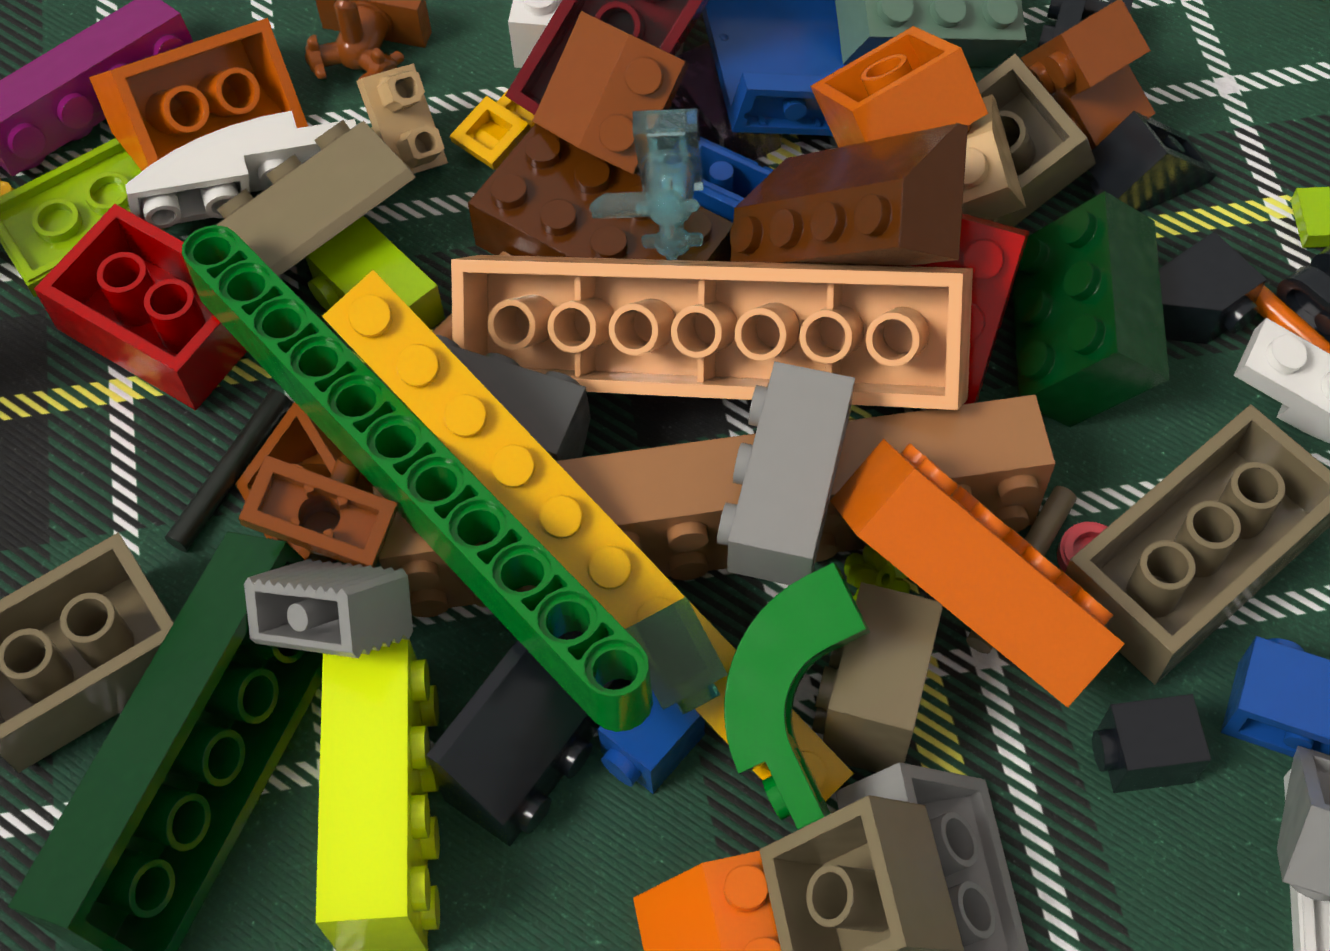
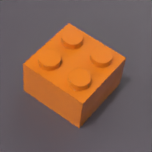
M915 26L810 86L838 147L956 123L967 125L969 132L971 123L989 114L962 48Z

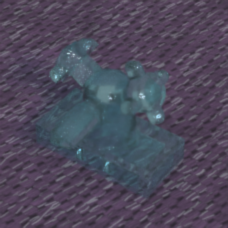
M697 108L633 111V138L643 192L604 193L591 203L589 209L592 212L593 219L650 217L652 221L659 225V232L643 235L641 237L643 247L656 248L657 252L666 256L667 260H677L678 256L686 253L690 247H698L703 244L702 233H688L684 229V223L690 218L692 212L698 211L700 206L699 202L694 199V191L704 190L703 160Z

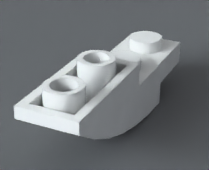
M287 111L230 125L199 137L157 160L125 185L130 212L158 228H168L178 223L213 217L223 218L217 210L219 207L245 189L250 193L270 187L272 182L266 174L292 155L296 154L301 163L308 160L321 150L314 140L340 121L297 128L292 111ZM355 119L345 120L350 129L356 125Z
M1266 318L1254 329L1234 376L1282 403L1276 418L1330 444V354Z

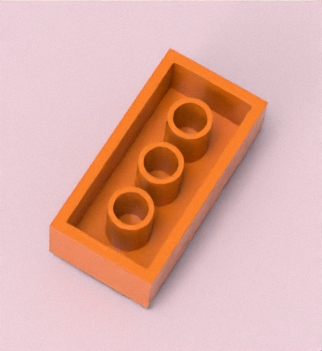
M883 438L830 500L860 539L1067 708L1125 644L1105 626L1114 616L1109 610L1060 568L1058 569L1011 527L1009 528L961 485L959 486L911 443L900 453Z

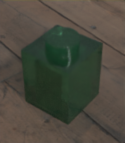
M687 597L625 629L642 646L648 656L651 688L663 710L676 703L683 715L720 695L714 682L728 674Z

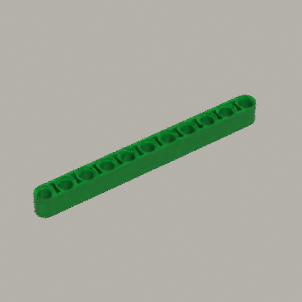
M213 225L205 226L190 234L182 245V256L198 296L207 309L383 497L398 503V513L595 723L604 729L615 732L628 731L641 725L650 715L653 706L648 656L642 646L234 231L228 227ZM491 541V542H489V543H487V544H484V545L474 546L475 544H477V543H479V542ZM523 586H537L529 591H515ZM578 631L583 633L575 639L563 640L558 638L567 632ZM616 679H625L632 682L623 689L612 690L603 687L606 683Z

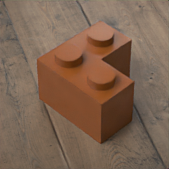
M1123 0L1114 1L1021 57L1026 67L1084 133L1089 141L1091 150L1133 111L1147 117L1156 114L1128 65L1151 50Z

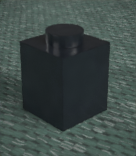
M1193 694L1111 704L1097 728L1098 730H1094L1092 736L1093 753L1097 767L1101 772L1108 771L1113 793L1195 783L1211 761Z

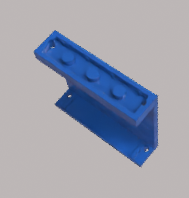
M710 0L702 15L732 132L833 136L810 86L847 65L843 64L835 0Z

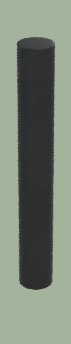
M274 389L269 391L165 536L169 544L183 552L189 549L291 405V401L286 395Z

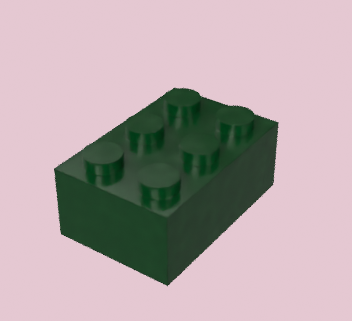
M1104 191L1028 236L1013 284L1018 397L1036 395L1042 414L1068 427H1072L1170 380L1155 221Z

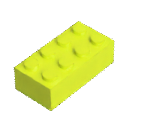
M401 639L400 643H391L390 647L381 646L379 651L371 650L369 655L361 654L359 659L323 653L316 924L336 951H428V930H438L440 926L439 891L437 885L430 886L428 860L439 859L440 853L438 819L436 816L430 817L428 792L438 791L439 786L426 756L430 751L427 727L438 726L439 702L436 685H430L428 662L426 659L417 660L410 639Z

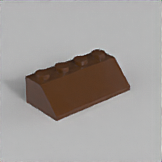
M956 123L786 158L734 208L733 225L730 231V262L910 266L959 260L968 126Z

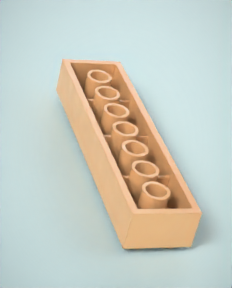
M476 255L451 259L452 341L462 349L484 356L488 353L505 355L513 359L520 367L546 374L549 371H556L566 374L575 379L581 386H585L587 392L752 400L756 385L768 387L775 361L855 377L852 405L958 410L968 399L973 268Z

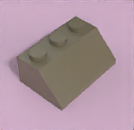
M344 120L340 121L314 140L321 150L308 160L301 163L296 154H294L268 172L266 175L272 182V185L253 198L249 191L245 189L219 207L217 210L224 219L216 225L228 227L234 231L279 277L416 178L409 167L365 121L360 122L351 129Z

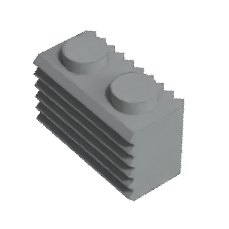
M307 559L250 576L244 583L250 639L256 644L359 659L361 654L369 655L371 650L379 651L381 646L390 647L391 643H400L401 639L409 640L413 632L408 575L402 568L394 571L392 567L383 569L382 566L373 568L371 565L363 567L361 564L352 566L351 563L342 565L341 562L332 564L331 561L322 563L321 560L312 562L311 559Z

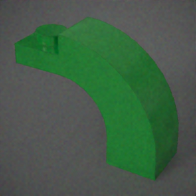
M834 562L789 585L759 612L746 630L734 654L727 677L724 697L726 737L738 774L751 771L766 763L772 775L762 780L768 799L779 819L783 820L791 816L797 830L830 814L795 738L792 708L797 688L806 672L816 661L831 651L870 633L840 569Z

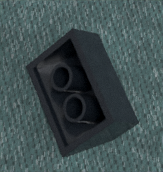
M572 631L558 638L563 640L575 639L583 633ZM517 640L426 756L445 802L502 842L511 846L522 831L530 834L544 819L552 802V799L548 796L561 778L566 776L571 779L583 767L593 747L589 741L600 725L588 716ZM616 679L606 683L603 687L612 690L623 689L630 685V681Z

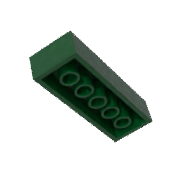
M227 531L9 903L8 907L81 951H178L322 682L323 653L254 643L250 639L244 583L250 576L304 561L305 559L286 541Z

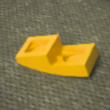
M507 91L497 102L485 96L450 135L451 141L493 170L500 166L535 125L532 122L535 115L505 96Z

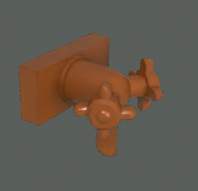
M315 0L322 27L340 32L335 42L319 45L317 34L311 35L307 39L305 46V60L307 65L310 66L311 72L318 79L327 78L325 67L342 64L352 70H365L366 73L359 79L398 68V65L404 61L403 53L396 50L391 55H387L380 48L384 40L416 47H426L432 33L426 0Z
M344 454L338 457L330 478L265 455L238 519L242 526L270 535V539L286 541L303 547L313 554L325 555L347 564L351 563L352 566L361 564L363 567L371 565L375 568L398 511V503L355 488L361 472Z

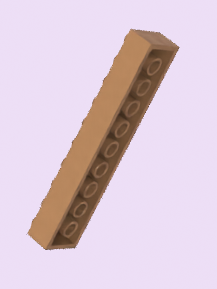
M1036 395L964 404L958 410L928 409L849 420L830 500L884 438L900 453L911 443L959 486L961 485L992 511L1009 528L1011 527L1016 532H1019L1028 525H1033L1055 466V460ZM755 434L556 461L666 577L671 576L676 580H693L704 576L708 571L727 568L728 546L717 543L720 519L726 502L738 504L742 485L733 483L736 458L740 444L747 443L753 445ZM373 486V494L383 497V495ZM829 502L816 562L827 560L838 552L864 549L867 545L854 533L831 502ZM397 511L380 553L379 561L383 569L392 567L395 571L402 568L408 575L412 615L416 617H434L443 614L448 608L473 604L487 608ZM491 541L479 542V543L475 544L474 546L484 545V544H487V543H489V542H491ZM523 586L515 591H529L537 586Z

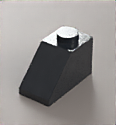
M1133 111L1092 150L1096 164L1088 169L1094 177L1090 182V186L1096 195L1106 191L1139 212H1143L1208 184L1217 176V173L1184 133L1136 111Z
M1212 232L1159 268L1166 339L1208 344L1226 330L1232 334L1239 332L1253 320L1259 311V307L1255 303L1267 279L1216 232Z

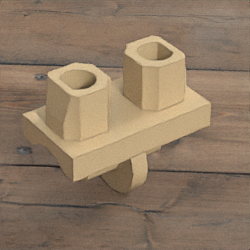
M414 63L363 77L356 81L372 125L371 129L409 167L413 174L448 163L439 130L435 127L424 95L425 90L419 72H416Z

